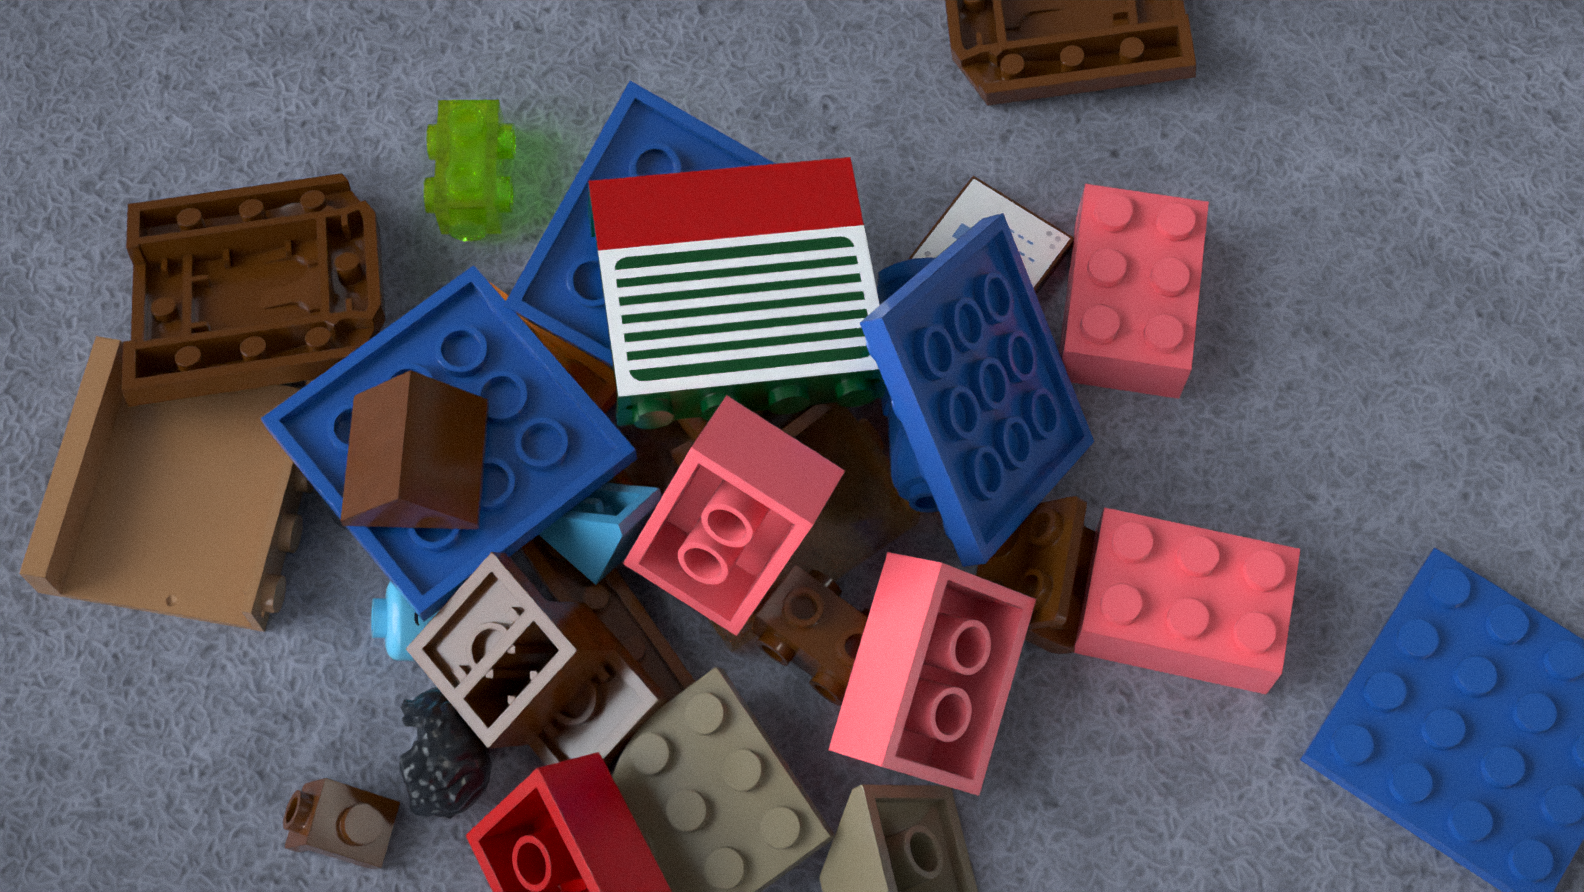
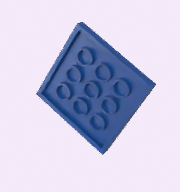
M630 80L508 296L504 307L613 368L595 237H591L588 217V181L776 163Z
M1004 213L982 218L860 322L868 352L877 363L891 396L893 411L899 421L902 422L916 455L919 472L930 488L943 519L944 531L952 541L963 567L986 564L1094 443L1093 436Z
M474 265L260 418L268 432L341 520L354 395L412 370L488 399L489 413L479 529L346 526L423 622L433 616L448 602L491 552L506 553L510 557L637 460L636 449L516 312L504 307L506 301Z
M1434 547L1300 760L1500 891L1554 892L1584 839V639Z

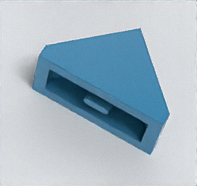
M605 483L539 535L596 585L628 556L661 500V491L656 487Z

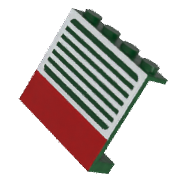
M851 157L588 181V217L591 237H595L617 389L616 418L618 426L634 424L642 429H656L669 425L673 420L702 417L709 421L726 395L751 411L770 410L772 413L780 415L800 412L809 405L836 402L843 407H858L872 402L875 398L884 397L886 390L885 382L876 361L868 352L865 335L860 326V322L880 304Z

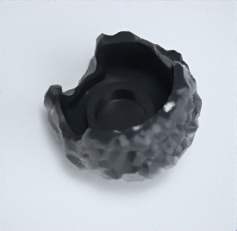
M437 687L420 693L414 700H404L400 707L404 714L402 721L405 727H417L418 740L413 742L410 750L399 756V766L410 798V811L418 816H436L451 819L456 814L463 813L469 809L486 791L490 781L492 764L489 757L490 749L485 746Z

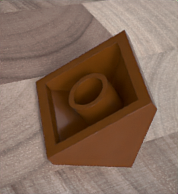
M412 370L354 395L341 512L342 525L479 529L489 413L488 399Z

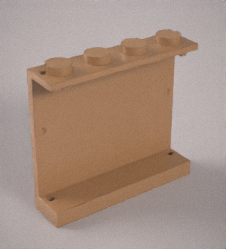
M96 336L19 574L38 593L265 632L269 614L278 613L284 602L286 578L280 574L286 553H295L300 544L303 519L297 513L303 492L311 493L314 487L268 432L260 418L302 388L272 385L129 407L121 391L123 343L121 340ZM315 379L307 380L305 386Z

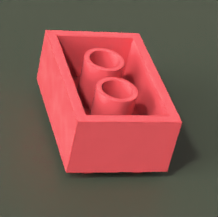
M1085 184L1076 216L1059 353L1071 383L1180 398L1192 370L1209 202Z
M726 395L692 445L623 564L737 636L815 523L845 470Z
M1104 507L1095 530L1074 653L1267 694L1283 671L1300 549Z
M887 552L828 750L979 796L1036 599L942 562Z

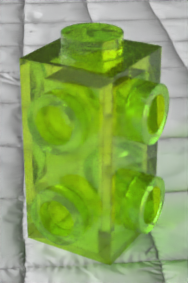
M499 99L438 100L437 124H428L427 153L429 160H435V176L425 177L424 180L425 211L427 214H435L441 235L450 234L453 238L461 241H477L483 239L486 234H502V213H513L514 209L512 176H504V160L515 159L516 155L514 123H504Z

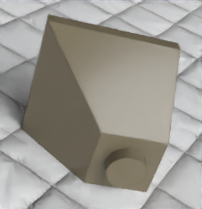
M862 784L853 788L819 876L822 892H978L952 788L938 785Z

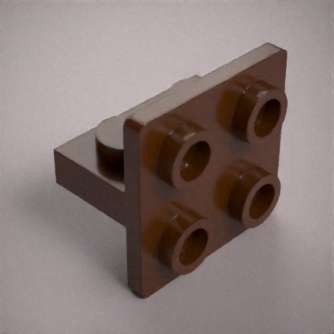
M1077 496L1039 503L986 564L977 566L976 576L1036 599L1025 640L1055 654L1074 653L1075 651L1074 646L1095 537V531L1084 526L1087 502Z

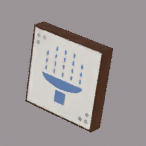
M972 176L908 260L926 257L936 258L982 218L1004 213L1037 295L1071 250L1074 237L977 177Z

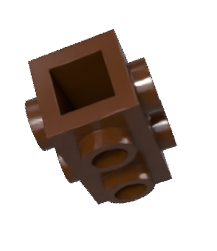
M795 564L757 613L751 632L759 637L756 644L767 656L784 666H788L792 661L812 676L809 683L818 694L829 702L841 706L870 609L865 608L862 612L858 611L840 597L842 595L841 588L827 575L815 569H811L807 573Z

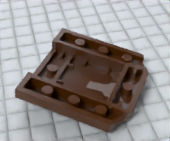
M945 0L952 59L987 106L1196 78L1193 40L1189 16L1185 13L1183 0Z
M342 173L128 204L126 249L133 264L131 340L123 341L121 391L129 407L316 379L376 336L386 321L381 238L376 213L366 200L360 201L351 191L349 181Z

